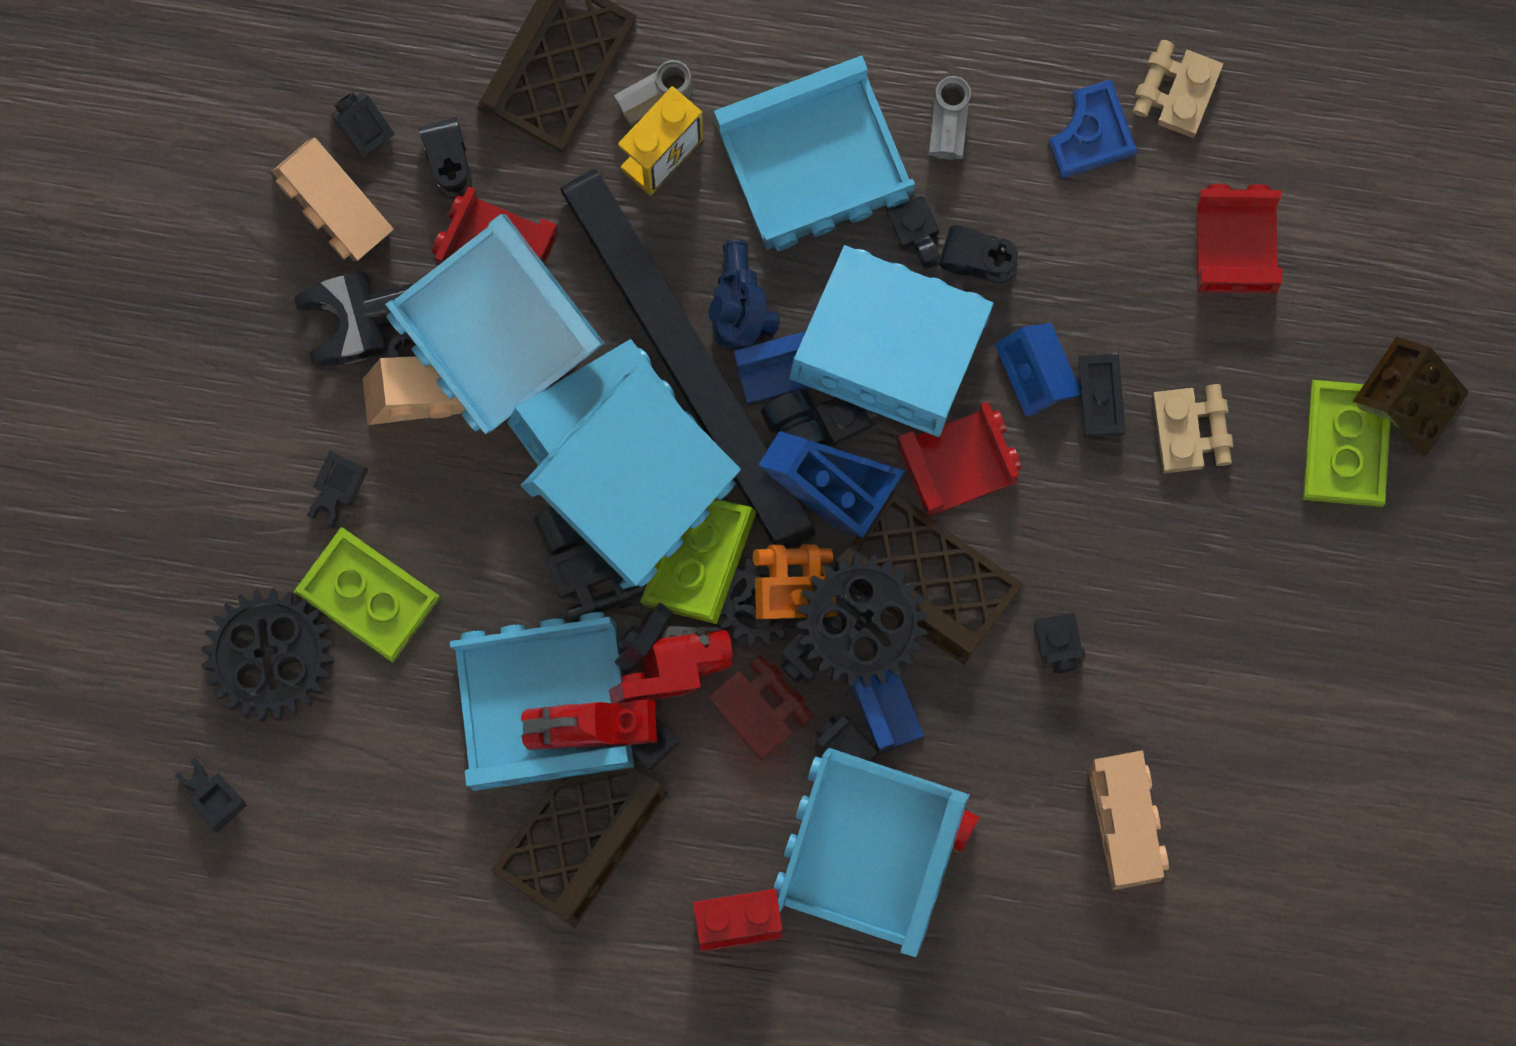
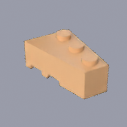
M315 137L306 141L271 171L277 178V184L291 199L295 197L305 208L302 212L316 229L322 227L332 237L329 244L343 260L349 256L353 261H358L394 230Z
M416 356L380 358L362 379L368 425L422 418H445L454 414H461L465 407L456 396L451 400L443 392L436 381L441 376L431 364L425 367Z
M1143 750L1094 759L1088 769V775L1112 890L1161 881L1164 878L1163 871L1169 870V862L1165 846H1159L1157 830L1161 829L1160 818L1156 805L1152 806L1150 794L1152 780L1149 767L1145 765Z

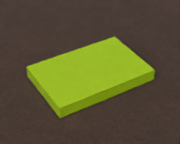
M1323 380L1311 381L1303 500L1383 507L1385 505L1390 420L1362 411L1353 402L1364 384Z
M714 499L706 508L710 512L707 518L696 528L692 529L689 527L680 537L684 541L681 547L670 557L666 558L663 556L654 566L658 571L647 583L640 601L645 607L655 609L657 604L661 602L673 614L717 624L756 511L749 506Z
M343 527L339 529L293 591L295 595L302 600H307L312 607L392 663L440 599V596Z

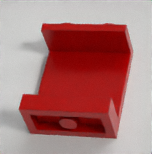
M1227 184L1208 185L1207 189L1200 190L1197 198V292H1278L1282 284V268H1278L1277 206L1281 199V190H1271L1270 186L1264 184L1247 186L1246 190L1231 189V186Z
M468 186L464 196L458 195L454 200L449 212V218L452 219V222L447 232L441 231L438 234L432 248V253L436 254L434 257L436 265H440L485 230L492 220L500 214H506L545 265L558 237L557 224L542 218L538 225L478 199L476 189Z
M989 402L981 404L979 412L945 424L940 438L927 432L915 436L914 431L898 436L897 447L926 516H934L1017 483L1018 470L1022 469L1021 461L1014 447L1007 448L1002 434L1007 432L1004 420L999 410L992 412Z
M776 889L693 902L701 952L782 939L781 931L783 929Z

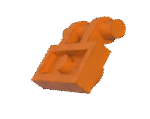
M803 544L800 548L786 549L784 545H769L767 549H755L753 552L754 565H767L770 571V578H755L756 619L805 618V615L795 611V607L808 604V601L800 595V592L802 590L814 591L815 588L809 581L811 576H816L822 580L825 578L821 576V564L832 563V549L819 548L816 544ZM788 565H801L803 577H788ZM836 595L833 597V601H834L835 603H836ZM829 611L824 617H837V613Z

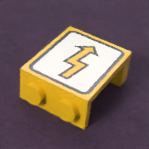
M671 86L618 143V146L630 156L621 165V171L651 196L703 141L702 111L676 88Z

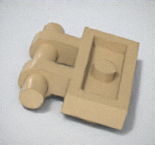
M1161 40L1157 51L1152 52L1148 60L1147 66L1149 71L1143 84L1138 85L1134 95L1137 101L1133 113L1145 118L1148 116L1151 106L1161 109L1162 113L1157 125L1195 138L1224 63L1190 50H1186L1181 63L1171 59L1175 45L1170 41ZM1164 75L1175 78L1169 95L1158 90Z
M1220 384L1206 386L1207 401L1195 403L1193 388L1153 392L1152 399L1163 473L1203 469V453L1214 452L1216 466L1232 464L1230 449L1234 447L1232 434L1227 432L1225 414L1229 412L1227 399L1222 397ZM1209 417L1211 437L1200 438L1198 418Z

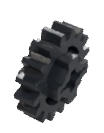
M746 559L745 570L740 571L736 568L719 616L726 617L721 624V629L727 631L733 628L735 630L733 641L738 642L742 636L748 637V647L753 648L756 639H762L765 647H769L770 636L775 635L779 640H784L785 634L782 628L786 626L794 629L796 622L793 618H779L771 625L770 619H756V608L753 605H747L752 603V596L755 595V578H770V571L767 565L754 567L751 560ZM745 581L746 588L742 595L731 600L736 587ZM735 617L747 618L755 624L756 629L741 624Z

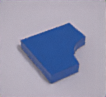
M1109 79L1074 90L1075 111L1073 118L1063 132L1053 136L1048 142L1061 179L1137 154L1136 146L1112 80Z

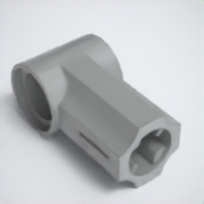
M678 60L666 61L659 66L655 73L614 95L621 112L631 127L636 125L669 90L664 86V83L670 76L678 75L684 78V84L677 90L687 99L690 98L693 92V82L689 68L684 63Z
M948 76L942 79L935 91L928 155L938 159L953 160L963 158L971 88L961 77ZM947 90L957 91L963 101L958 105H948L943 101L942 93Z

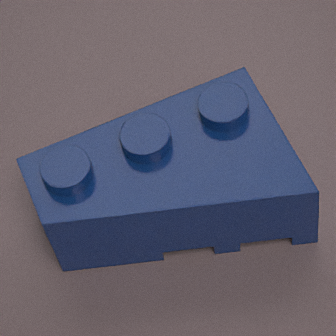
M779 431L758 464L831 527L860 538L864 537L904 473V470Z

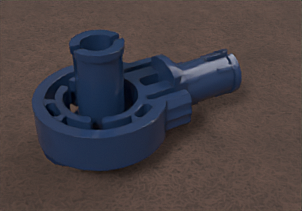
M732 239L723 244L725 273L718 278V286L715 289L714 299L709 308V319L712 321L713 335L716 342L721 346L739 350L752 346L760 333L772 337V334L775 335L779 328L780 317L777 312L766 310V296L763 289L757 284V273L749 270L748 243L741 239Z

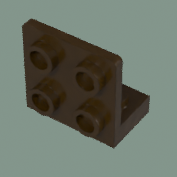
M1396 337L1353 402L1362 411L1389 419L1419 453L1427 455L1468 395V390L1431 347Z

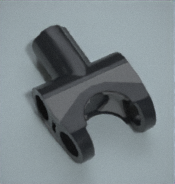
M357 272L328 279L297 294L294 298L297 310L309 311L316 309L317 311H328L334 313L340 320V326L335 336L324 342V346L318 347L309 353L312 365L325 367L350 364L384 353L387 347L382 328L393 326L387 318L391 311L385 304L390 300H395L413 286V283L372 294L367 275Z

